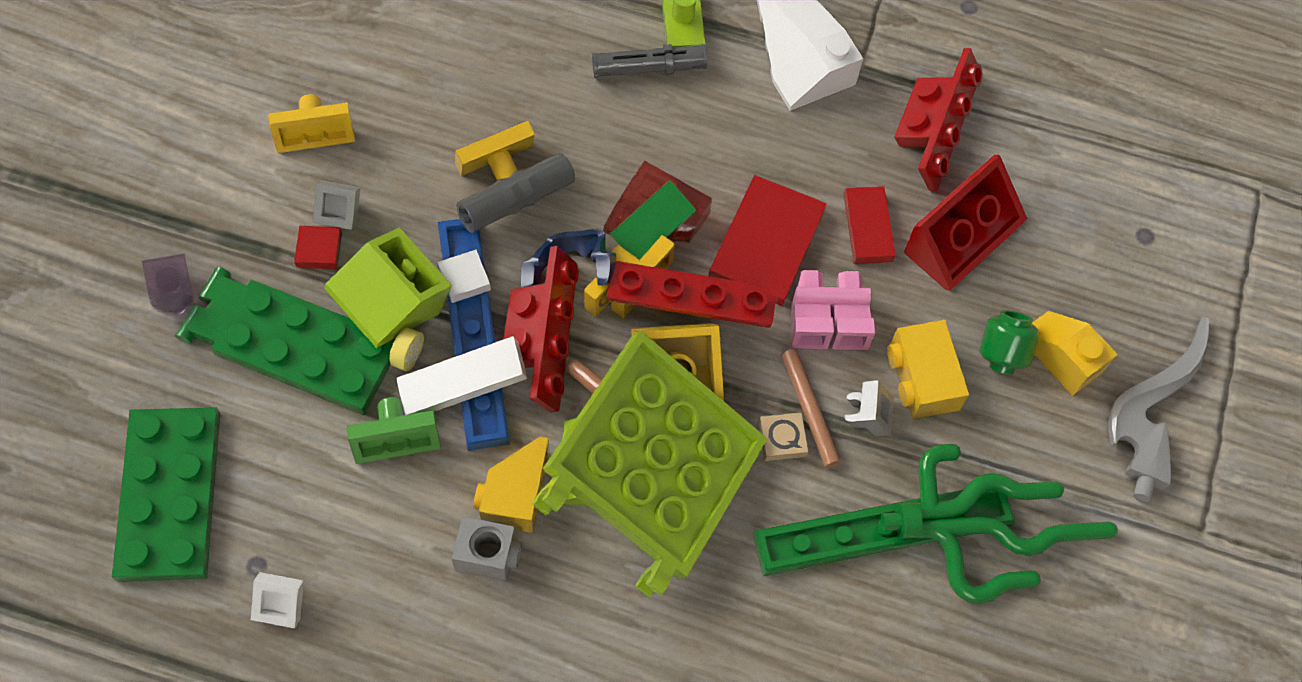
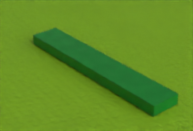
M963 490L938 494L939 501L953 500ZM993 490L982 494L975 505L963 515L952 517L996 518L1008 527H1012L1015 523L1008 497ZM921 498L756 530L753 533L763 576L937 541L925 537L901 539L897 535L896 530L883 531L881 528L880 517L882 513H895L897 504L921 502ZM955 535L956 538H957V537H962V536H967V535Z

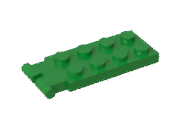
M219 266L215 268L198 296L201 301L209 305L207 308L199 305L192 306L175 335L177 339L187 344H190L193 338L212 345L211 350L218 357L365 415L391 366L389 359L390 351L396 338L376 348L348 317L252 279L246 286L229 279L231 273L228 270Z

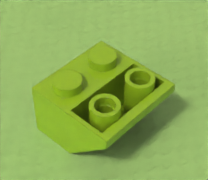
M398 227L367 242L325 284L324 289L370 342L378 348L396 338L403 329L407 327L413 329L439 315L452 284L404 231Z

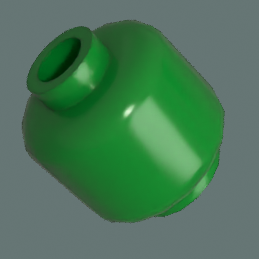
M1002 310L1000 315L992 316L988 319L979 352L984 359L990 362L989 367L992 370L1003 374H1013L1015 369H1023L1031 365L1040 332L1032 324L1033 319L1030 316L1016 311Z

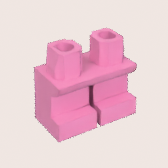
M803 270L801 272L798 287H796L791 304L792 349H828L830 341L832 349H869L875 335L874 318H871L870 313L871 288H864L859 271L839 273L837 287H823V273L818 270Z

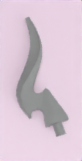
M1202 316L1200 318L1194 338L1179 360L1159 374L1126 390L1114 402L1110 411L1108 434L1111 447L1118 441L1123 440L1129 442L1135 450L1134 457L1127 467L1125 475L1137 480L1133 497L1138 501L1150 502L1154 487L1164 490L1170 485L1171 465L1168 426L1166 423L1154 424L1150 422L1145 414L1148 409L1188 384L1200 369L1206 354L1209 336V318Z

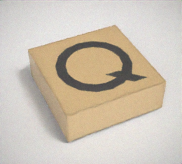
M802 412L761 416L759 418L760 432L768 438L763 446L765 461L807 457L808 447Z

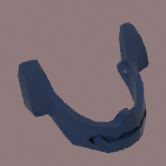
M600 229L556 233L547 238L530 260L521 263V287L539 284L542 271L548 266L550 247L558 246L565 253L576 251L582 257H588L592 253V259L596 261L598 286L607 285L614 273L616 253L606 251V232Z

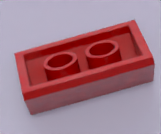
M994 154L914 226L903 253L945 290L951 291L1028 219L1001 156Z

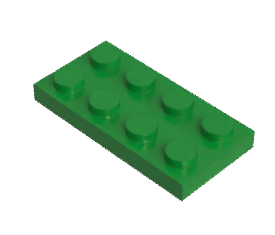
M217 407L129 410L112 578L116 582L207 579L220 412Z

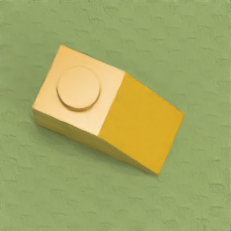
M1047 311L1032 322L1040 332L1034 355L1072 396L1099 377L1118 355L1089 323L1051 311Z
M538 437L488 470L485 484L478 483L474 497V509L479 510L481 520L514 526L517 531L533 533L538 509L532 503L543 488L546 473L543 467L547 463L550 454L549 438Z

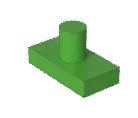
M388 397L378 403L379 420L347 425L348 441L355 464L441 449L434 411L404 415L401 399L396 397Z

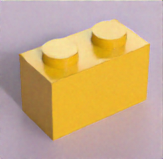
M939 320L897 328L891 343L887 346V356L891 368H897L901 381L898 385L899 397L904 407L908 406L912 420L960 411L969 397V392L946 321Z

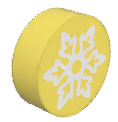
M409 327L400 331L390 351L389 359L393 367L405 372L412 369L422 351L424 343L423 333Z

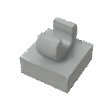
M320 180L316 183L313 222L344 229H354L357 226L361 187Z
M879 380L863 382L862 393L853 392L847 395V400L852 406H861L860 412L854 415H845V420L854 428L866 427L875 437L891 436L894 397Z

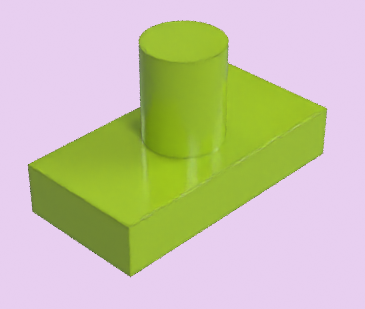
M662 0L666 44H671L672 47L705 44L700 0Z

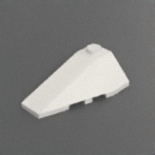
M757 0L760 20L763 22L766 37V51L769 53L772 82L789 111L856 85L863 57L846 30L817 0Z

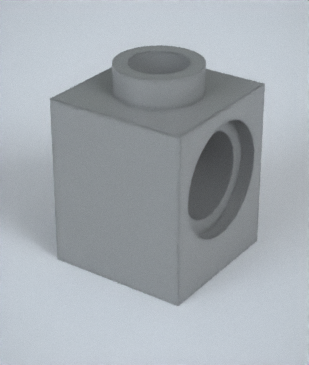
M462 516L451 560L455 571L507 581L509 569H517L522 542L516 541L514 526ZM486 542H495L501 547L500 551L490 558H484L477 554L479 547Z

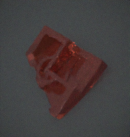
M644 160L614 206L603 227V231L610 235L613 230L671 180L695 207L697 212L668 238L675 242L690 243L710 215L712 198Z

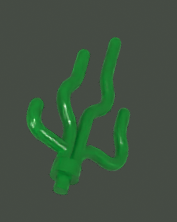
M956 444L932 446L922 455L918 468L921 502L899 503L896 505L895 513H882L880 517L882 530H896L897 535L901 539L925 537L937 541L945 554L946 571L950 587L958 597L968 603L975 604L991 602L1008 590L1035 588L1040 584L1041 578L1035 571H1015L999 574L982 586H973L965 577L963 554L960 543L955 535L989 534L1013 553L1032 556L1043 553L1055 543L1111 539L1118 533L1117 526L1109 521L1059 524L1047 527L1036 536L1027 539L1016 535L1006 524L996 518L984 516L952 518L963 515L975 505L982 494L991 490L1018 500L1060 498L1064 493L1063 485L1057 481L1019 483L1003 474L988 473L973 479L957 498L949 501H939L936 466L939 462L955 461L960 457L961 450Z

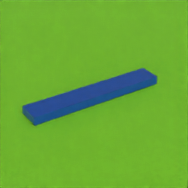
M460 219L438 222L442 261L477 250L485 270L480 231L469 232ZM488 291L451 303L448 295L455 357L495 343ZM502 388L461 402L468 451L510 445Z

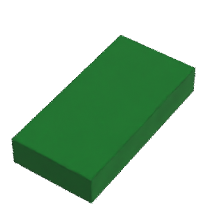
M669 180L613 230L610 235L622 248L640 260L661 235L668 238L693 216L697 210Z

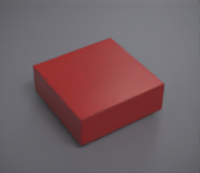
M299 225L294 257L296 268L337 270L342 238L341 229L339 227Z

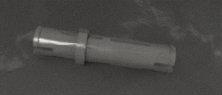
M663 44V48L592 53L594 78L664 71L666 75L674 74L676 70L707 69L706 44L686 47H672L671 44Z

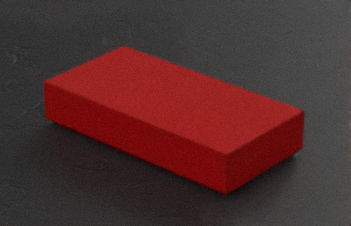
M885 187L846 188L844 202L853 263L893 262L896 255Z

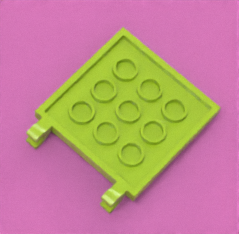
M640 330L629 339L543 467V470L552 479L539 492L532 505L544 515H548L551 510L557 512L571 492L655 560L640 576L635 587L648 598L653 595L654 591L658 595H662L673 575L677 579L688 576L768 438Z

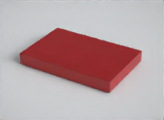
M754 175L709 269L708 276L775 287L777 289L775 304L783 307L825 212L827 203Z

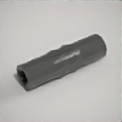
M558 153L527 169L518 170L509 177L499 179L493 185L458 201L456 204L458 216L465 228L473 233L508 215L517 214L524 207L532 206L540 199L574 183V169L568 158L562 153Z

